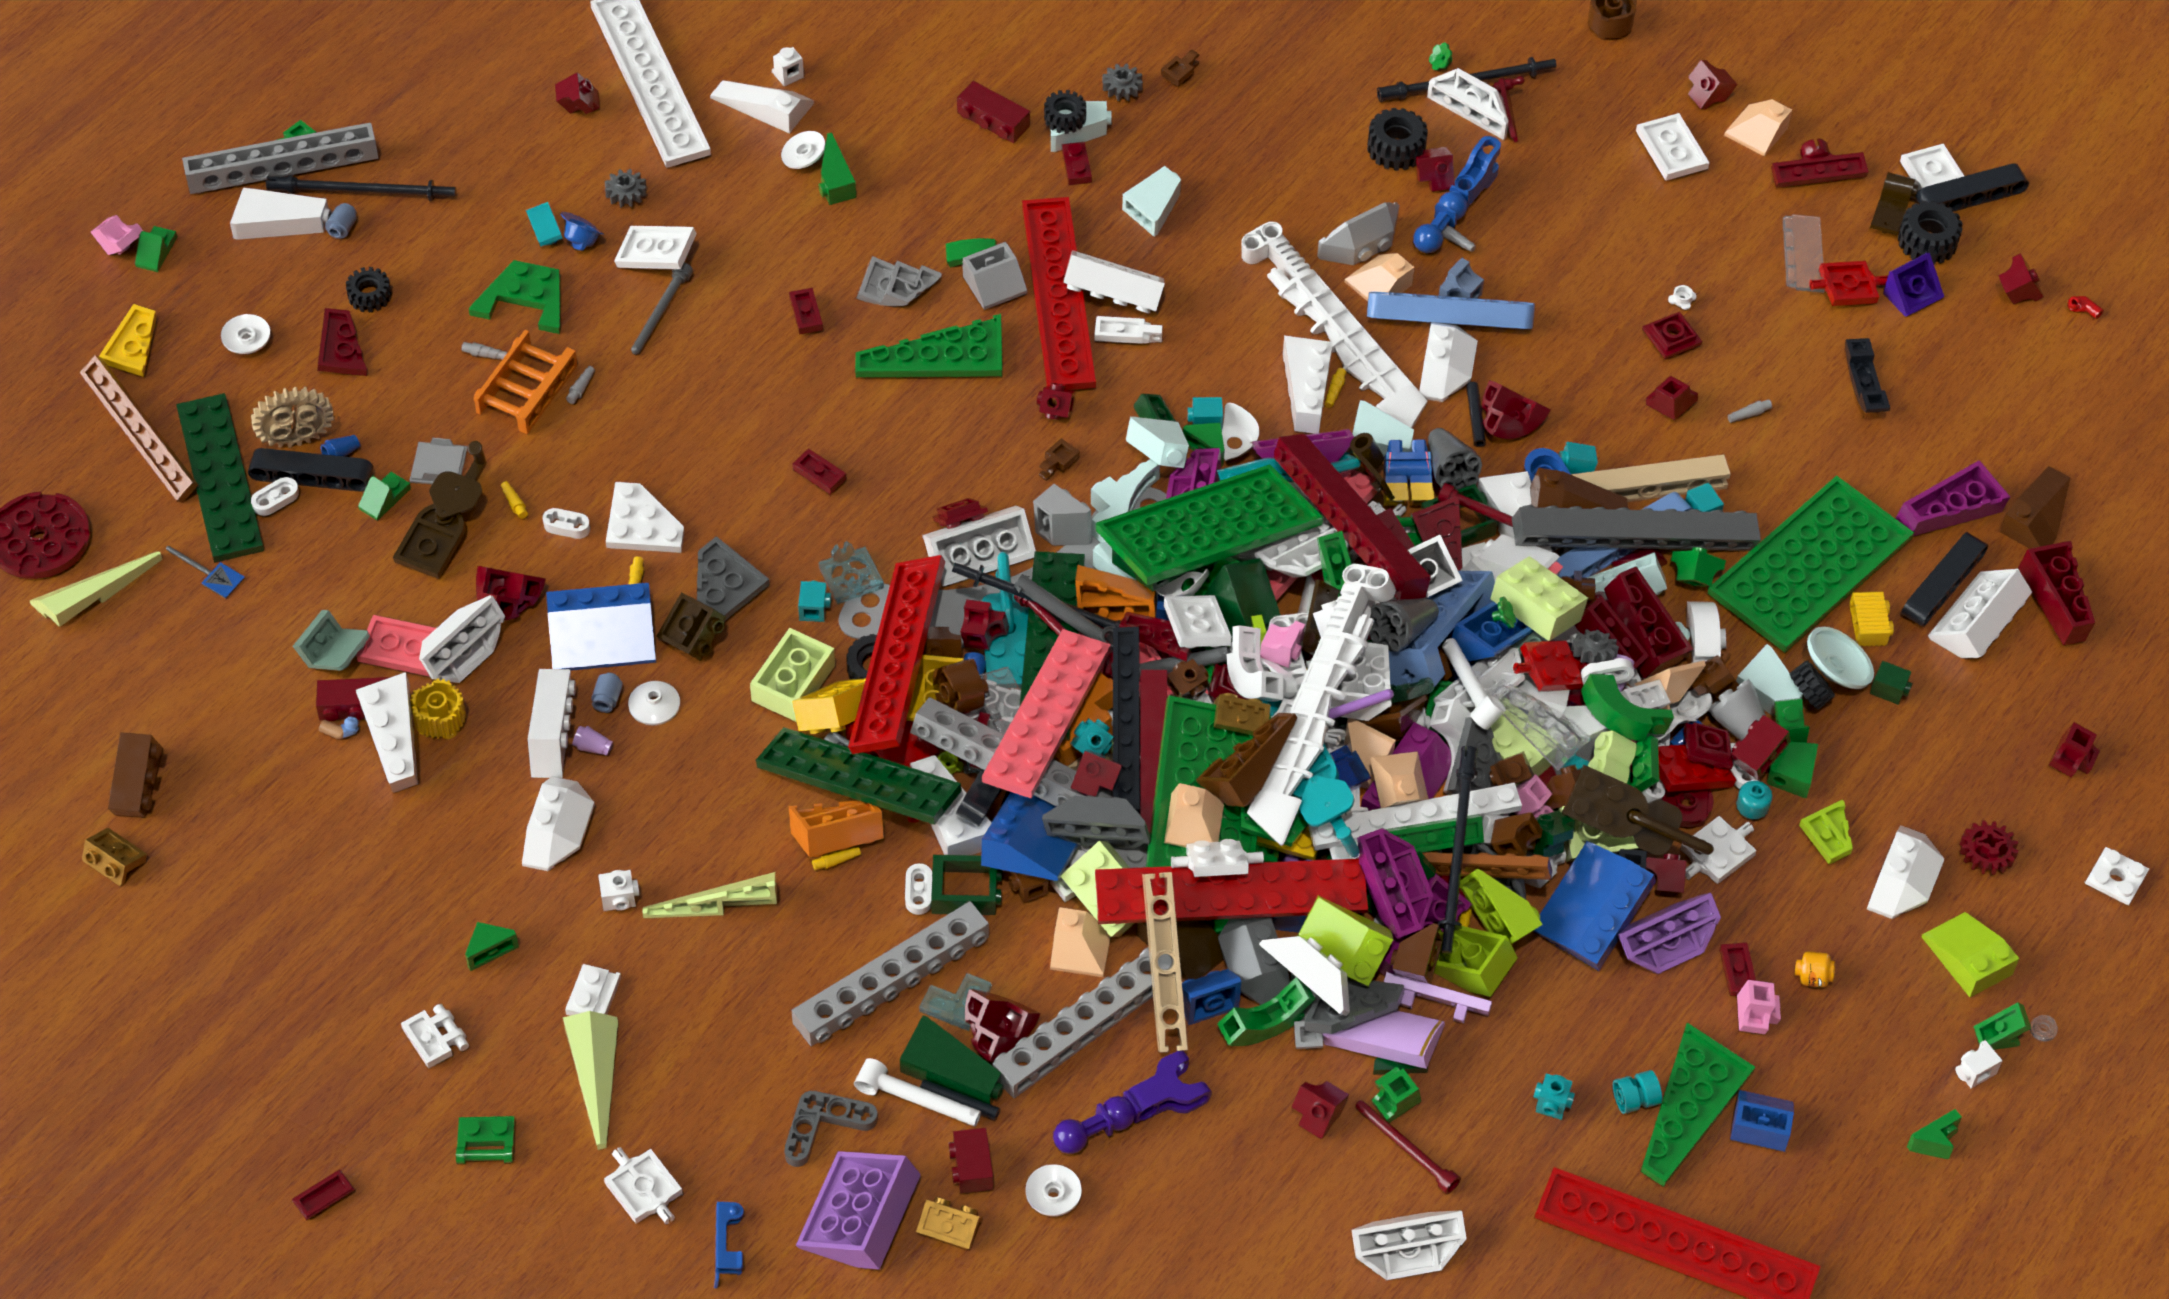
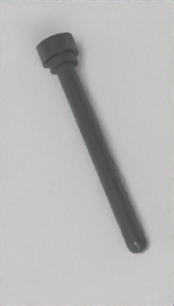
M684 262L681 269L672 270L673 279L631 348L633 354L637 355L641 352L681 283H685L692 276L693 269L689 264Z

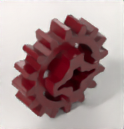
M1982 820L1981 826L1974 822L1971 829H1965L1959 843L1961 845L1960 854L1966 855L1964 858L1965 863H1973L1972 870L1979 867L1982 874H1985L1986 870H1990L1992 875H1996L1997 869L2004 873L2007 866H2013L2019 851L2016 849L2018 841L2012 840L2013 832H2005V825L1998 828L1996 821H1993L1991 825H1987V822Z

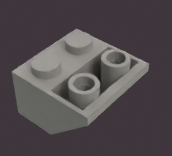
M1006 242L963 258V278L984 310L1027 294V288L1017 258Z
M1053 484L1033 501L1035 533L1053 546L1080 545L1092 542L1091 509L1084 502H1079L1072 497L1066 489H1061L1056 484Z

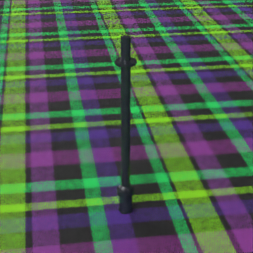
M1529 57L1527 64L1471 73L1470 75L1480 81L1529 73L1533 78L1537 76V71L1556 68L1557 64L1555 59L1535 62L1533 57ZM1400 81L1396 85L1378 87L1379 102L1396 98L1403 100L1408 94L1428 91L1429 81L1409 85Z
M288 175V177L267 176L266 178L267 191H287L288 194H294L298 189L427 195L428 200L433 201L434 195L456 196L457 192L456 187L435 186L434 180H429L426 186L298 180L294 175Z
M954 563L952 572L975 580L973 587H977L979 582L1035 602L1021 591L1018 593L1014 587L1015 584L983 573V565H980L978 571L959 563ZM1065 603L1098 626L1104 628L1108 626L1119 627L1121 620L1114 621Z
M1466 746L1461 747L1460 767L1456 770V777L1461 782L1445 920L1438 922L1439 927L1444 929L1441 952L1445 954L1452 953L1454 933L1462 929V924L1456 921L1471 782L1477 779L1478 772L1475 770L1478 748L1468 746V750H1466Z

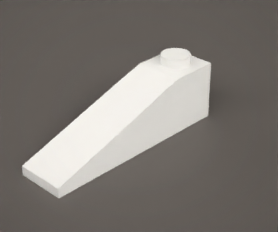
M724 80L710 95V98L789 134L814 104V100L793 91Z

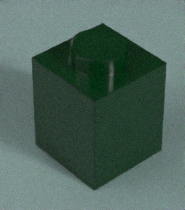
M1882 660L1870 694L1899 705L1902 697H1908L1913 683L1909 682L1912 671Z

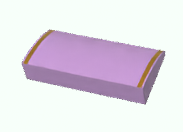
M1395 1010L1333 1034L1324 1033L1322 1037L1325 1045L1427 1069L1445 1023L1444 1021Z

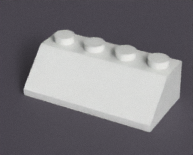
M1073 250L1064 277V283L1068 284V289L1081 292V289L1091 291V296L1100 299L1108 296L1114 298V303L1123 306L1131 303L1137 305V310L1150 313L1151 310H1157L1165 284L1164 278Z
M1013 506L984 515V518L976 521L969 520L963 522L955 528H944L923 535L928 557L942 555L945 560L941 585L944 587L969 579L952 572L955 562L978 571L980 565H983V573H987L997 569L998 554L1002 551L1008 554L1009 565L1034 558V551L1036 550L1024 508Z
M2019 569L1980 571L1928 637L1960 658H1979L1986 653V649L1999 637L2006 624L2011 622L2014 614L2025 604L2032 591Z

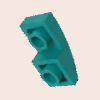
M548 202L526 210L540 247L552 245L563 238Z

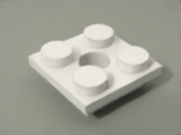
M2105 847L2085 884L2129 906L2149 868L2119 854L2115 850ZM2110 875H2117L2122 881H2115Z

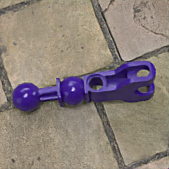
M1177 1051L1162 1058L1157 1065L1155 1075L1131 1087L1128 1091H1124L1123 1097H1110L1103 1105L1101 1103L1097 1104L1095 1116L1082 1122L1074 1119L1062 1120L1053 1131V1140L1055 1146L1061 1152L1067 1154L1078 1153L1086 1145L1088 1137L1104 1130L1109 1137L1113 1134V1130H1125L1133 1121L1138 1123L1165 1110L1189 1113L1206 1104L1212 1095V1091L1205 1082L1189 1085L1182 1083L1178 1079L1181 1074L1186 1072L1189 1065V1057L1184 1051Z

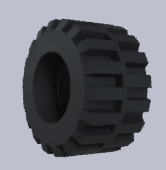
M1391 108L1390 111L1386 109L1382 111V114H1376L1375 118L1370 122L1367 150L1370 153L1371 159L1376 160V164L1379 166L1384 165L1386 169L1394 168V170H1399V168H1403V170L1409 169V166H1416V157L1423 155V150H1426L1428 135L1426 122L1422 121L1423 118L1420 115L1416 116L1415 112H1408L1404 108H1401V110Z
M1921 201L1920 205L1915 203L1911 208H1908L1904 214L1898 235L1899 246L1904 249L1905 255H1910V258L1914 260L1925 253H1930L1933 264L1936 262L1943 263L1945 259L1949 260L1952 258V255L1957 250L1963 229L1962 220H1959L1960 216L1958 213H1954L1953 208H1947L1944 203L1937 204L1936 201H1930V203Z

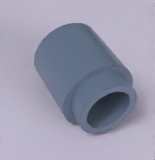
M343 203L334 209L325 224V228L330 236L340 239L347 236L357 219L355 208Z
M601 674L597 679L591 700L593 708L600 712H610L617 704L623 682L616 674Z

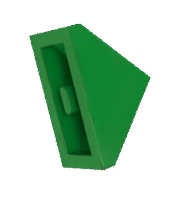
M1221 423L1193 424L1183 427L1182 432L1188 442V448L1193 451L1195 449L1220 448L1221 467L1224 465L1225 449Z
M477 922L465 953L469 970L472 971L519 948L515 931Z

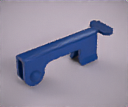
M717 1202L715 1289L718 1287L719 1274L740 1275L742 1273L743 1253L741 1251H726V1227L731 1224H738L743 1216V1207L736 1202Z

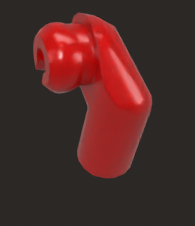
M2072 296L2067 303L2069 310L2073 312H2087L2095 319H2098L2104 312L2101 307L2086 296Z

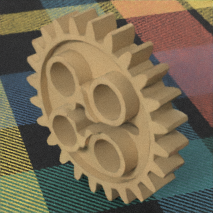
M294 387L290 392L284 388L282 394L274 391V397L265 396L266 402L259 401V408H253L254 414L251 415L252 427L256 437H261L263 443L268 441L269 446L278 443V448H281L284 444L291 448L293 443L301 446L303 441L310 444V438L319 439V433H327L326 427H331V421L334 420V413L329 398H324L323 393L317 394L316 389L308 392L307 387H304L301 391Z

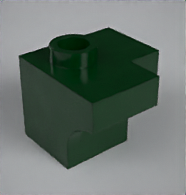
M1558 810L1549 814L1539 815L1536 820L1543 830L1542 836L1536 839L1535 849L1528 851L1544 857L1563 853L1564 842L1573 839L1575 820Z

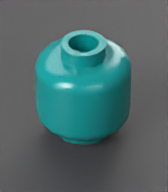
M1760 781L1744 783L1739 790L1736 801L1740 814L1749 819L1764 817L1769 812L1772 802L1771 789Z

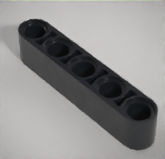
M2012 163L1926 186L1917 192L1915 199L1919 205L1921 201H1926L1927 203L1936 201L1937 204L1944 203L1947 208L1951 207L1954 211L2020 194L2028 188L2029 181L2019 165Z
M258 448L253 452L248 475L252 479L262 482L273 483L280 478L288 477L294 479L297 485L363 492L371 478L373 464L362 458Z
M1965 532L1907 600L1901 614L1924 627L1980 562L1989 545L1970 533Z
M983 769L978 774L956 811V815L978 827L1002 790L982 782V775L985 771Z

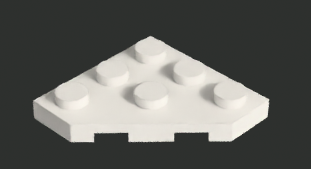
M615 482L606 548L682 553L685 533L684 526L640 483Z

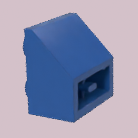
M1739 1090L1730 1140L1785 1152L1792 1128L1794 1115L1793 1101Z

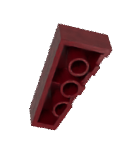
M2071 541L2027 549L2018 567L2063 646L2086 641L2095 624L2088 596L2084 595L2083 579L2079 578L2078 562L2076 557H2073Z
M1637 566L1619 573L1604 588L1613 611L1650 655L1638 666L1643 679L1677 665L1693 650Z

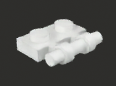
M438 1004L433 1008L436 1015L431 1018L424 1010L401 1023L403 1031L428 1069L453 1056L449 1046L456 1045L460 1051H464L469 1047L465 1039L466 1034L461 1028L456 1026L453 1021L454 1016L442 1004ZM444 1027L448 1033L442 1036L437 1028Z

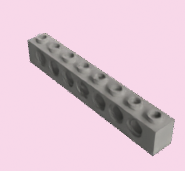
M371 123L182 158L190 194L267 180V176L284 177L379 159Z
M930 697L916 713L910 733L983 770L988 766L1004 737V734ZM1052 759L1034 793L1035 796L1056 807L1073 796H1089L1070 788L1077 771ZM1101 786L1096 797L1112 798L1113 790Z
M969 901L792 1009L793 1025L810 1046L826 1041L832 1033L840 1028H847L855 1019L863 1014H870L875 1010L876 1006L884 1001H891L902 990L917 985L923 977L930 973L938 972L943 965L951 960L961 958L972 947L982 945L989 938V923ZM956 933H962V934H964V935H962V936H956V935H954V934H956ZM938 946L941 947V949H933V947ZM912 960H918V961H920V962H918V963H911L910 961H912ZM889 974H897V976H895V977H890V976H888V975H889ZM869 987L875 988L874 990H866ZM845 1001H852L853 1003H851V1004H844L843 1002H845ZM830 1015L828 1018H821L820 1016Z
M1149 947L1144 949L1133 962L1125 963L1118 973L1112 977L1104 978L1096 989L1082 994L1074 1005L1063 1008L1052 1021L1041 1024L1030 1037H1024L1019 1040L1008 1053L1004 1052L997 1056L993 1067L1001 1072V1084L1004 1085V1089L1013 1099L1153 997L1151 974L1142 973L1145 971L1151 972ZM1163 954L1158 959V965L1163 970L1168 969L1172 964V959L1168 954ZM1129 986L1131 989H1123L1122 987ZM1108 1001L1111 1002V1004L1106 1005L1102 1004L1101 1002ZM1087 1016L1090 1017V1019L1084 1020L1081 1019V1017ZM1066 1031L1070 1034L1062 1035L1060 1034V1032ZM1040 1047H1047V1048H1049V1049H1048V1050H1040V1049H1038V1048H1040ZM1019 1062H1026V1063H1028V1064L1025 1065V1066H1021V1065H1018L1017 1063H1019Z

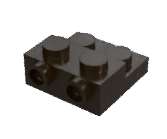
M681 592L656 637L701 661L704 656L709 655L711 652V643L716 634L723 631L726 616Z

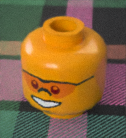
M1806 951L1803 954L1802 960H1796L1795 975L1800 976L1802 985L1825 988L1829 982L1834 981L1835 961H1831L1829 954Z

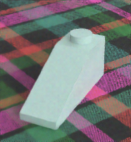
M1655 553L1587 577L1595 578V592H1605L1604 588L1619 573L1637 566L1656 595L1667 589L1666 579Z

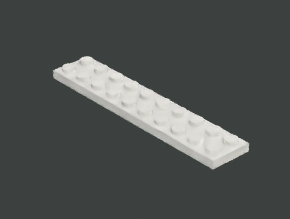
M590 1L591 9L666 168L711 155V149L640 1Z

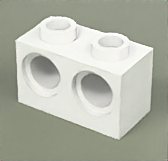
M1660 679L1624 689L1620 692L1629 702L1642 708L1662 709L1671 703Z

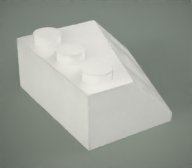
M1367 642L1366 650L1361 652L1353 664L1357 668L1356 674L1346 675L1337 687V690L1346 694L1345 700H1331L1330 709L1386 689H1391L1388 645ZM1391 699L1341 717L1369 721L1392 705Z

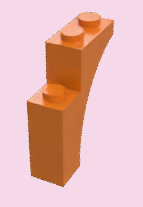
M1101 672L1097 675L1071 724L1070 740H1063L1053 757L1058 762L1069 766L1079 757L1083 756V753L1070 744L1076 736L1074 734L1076 727L1082 721L1086 722L1089 718L1096 722L1099 719L1110 727L1108 733L1112 735V717L1108 710L1113 707V679H1108Z

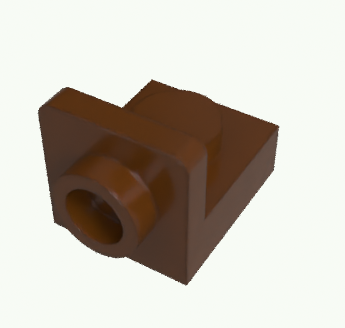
M1524 751L1495 762L1490 766L1491 771L1489 772L1491 781L1495 786L1510 783L1516 784L1534 776Z

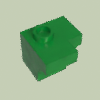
M1693 547L1692 551H1673L1671 561L1675 562L1678 568L1676 580L1693 587L1712 586L1715 573L1719 570H1724L1726 560L1707 553V549Z
M1395 1067L1375 1081V1085L1380 1092L1371 1101L1380 1115L1389 1123L1422 1102L1419 1088L1404 1068L1400 1070L1398 1067Z

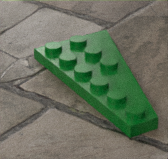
M1001 314L993 315V319L981 321V319L972 321L971 325L964 327L956 325L922 334L919 339L911 341L908 338L899 341V344L886 347L881 345L856 352V378L1002 376Z
M1686 1023L1641 1168L1643 1174L1663 1187L1755 1070V1066L1689 1023Z

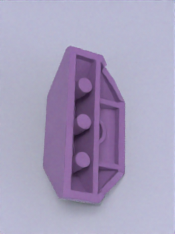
M1706 893L1675 903L1635 921L1622 930L1618 936L1628 960L1659 974L1704 953L1721 916L1712 894Z

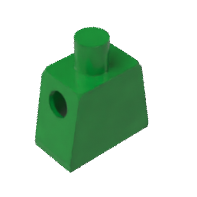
M1790 742L1769 767L1768 785L1802 798H1807L1818 744Z

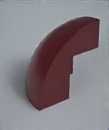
M1491 380L1487 384L1482 400V408L1486 410V419L1483 420L1484 427L1490 434L1503 439H1514L1529 434L1546 419L1551 409Z
M477 566V600L490 595L493 596L505 615L504 621L518 617L519 613L528 606L535 604L542 593L546 578Z
M969 989L966 998L965 1021L971 1026L973 1034L971 1042L979 1054L989 1062H994L1001 1053H1008L1019 1040L1028 1037L1041 1014L1016 1001L981 990Z

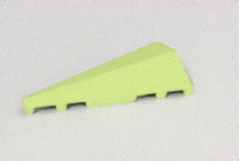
M159 551L34 598L30 600V604L45 618H51L60 627L96 600L102 603L160 562L162 555Z
M776 872L643 907V918L724 915V906L777 904Z
M587 1011L563 1017L597 1149L600 1150L607 1148L617 1028L619 1023L615 1016Z

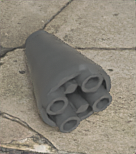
M1436 428L1431 431L1428 436L1429 451L1431 452L1435 481L1441 489L1445 483L1455 486L1456 490L1477 484L1482 468L1480 456L1449 431L1443 428Z
M1424 598L1389 600L1375 604L1371 607L1370 618L1374 619V623L1369 633L1370 638L1374 643L1388 645L1389 651L1397 652L1402 650L1433 623L1439 614L1438 606L1433 600Z

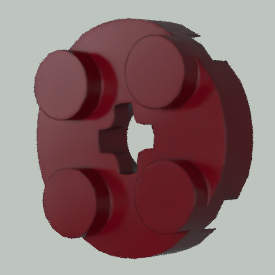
M1665 788V794L1661 799L1680 809L1682 813L1681 827L1703 826L1710 817L1714 804L1712 793L1706 789L1668 792ZM1684 799H1689V803L1693 805L1685 806L1681 802Z

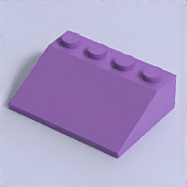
M838 1151L796 1246L799 1249L857 1268L880 1269L921 1174L906 1156Z

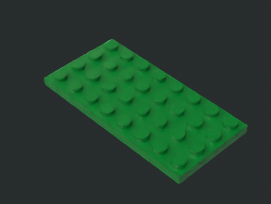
M1269 464L1096 522V532L1146 585H1150L1323 525V516Z
M1836 475L1708 588L1707 594L1786 653L1913 539L1914 532Z
M1171 695L1167 698L1150 828L1151 839L1148 844L1146 867L1171 866V857L1187 856L1185 847L1164 843L1171 793L1178 784L1181 783L1205 789L1198 784L1196 779L1219 757L1224 761L1235 752L1233 747L1239 742L1242 744L1254 738L1253 735L1215 728V704ZM1224 803L1219 842L1224 839L1240 841L1243 850L1247 853H1252L1256 851L1257 836L1240 831V806H1228Z

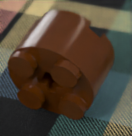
M1591 0L1588 14L1589 27L1602 40L1619 38L1630 34L1634 23L1637 1Z
M974 659L962 660L934 670L933 685L938 684L939 693H935L938 702L964 715L984 708L985 694L989 692L987 681L984 678L981 679Z

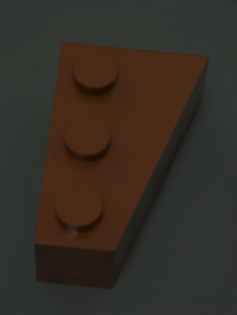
M120 732L108 809L114 815L146 818L147 810L151 808V795L164 749L152 735Z

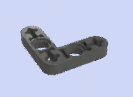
M818 1091L805 1092L799 1100L785 1144L786 1162L793 1167H800L808 1162L821 1122L862 1131L873 1129L878 1122L876 1107L868 1102ZM811 1101H816V1105L809 1109L808 1105L811 1104ZM824 1103H827L826 1113L823 1112ZM838 1105L846 1108L845 1114L841 1116L833 1115L831 1110ZM851 1109H854L855 1114L853 1113V1118H850ZM869 1113L870 1117H867L866 1121L861 1120V1116ZM807 1123L812 1126V1130L807 1134H801L797 1131V1127L800 1124ZM799 1141L801 1142L802 1153L794 1157L793 1152L796 1151Z

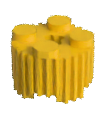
M437 678L432 684L427 683V686H421L422 689L414 690L410 702L417 731L422 735H426V737L431 736V738H434L436 736L437 739L440 736L445 739L455 737L457 731L460 730L459 727L463 726L466 718L464 701L459 689H456L454 685L452 686L450 680L445 681V679L439 680Z

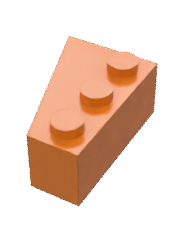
M1081 565L1077 566L1075 581L1077 606L1079 608L1114 621L1122 620L1126 612L1156 618V590L1151 591L1135 579Z
M859 800L839 802V807L822 808V803L814 804V809L797 810V805L789 806L791 834L809 858L820 857L825 853L837 850H847L852 846L860 844H871L876 840L884 838L882 811L878 806Z

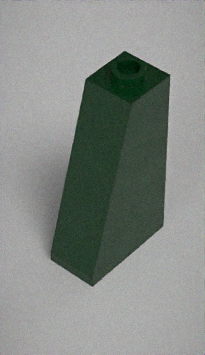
M922 1016L900 1057V1072L921 1081L924 1079L991 1105L994 1099L999 1100L1004 1089V1085L1001 1084V1072L930 1018Z

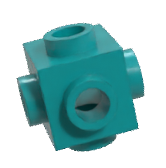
M1088 718L1086 722L1082 721L1074 731L1076 736L1070 744L1083 754L1085 750L1089 749L1105 755L1113 744L1111 742L1113 736L1108 733L1110 727L1101 720L1097 719L1096 722H1093Z
M1546 1073L1543 1083L1538 1082L1533 1098L1538 1099L1535 1112L1562 1120L1565 1108L1571 1109L1575 1093L1570 1092L1573 1081L1567 1080L1561 1075Z

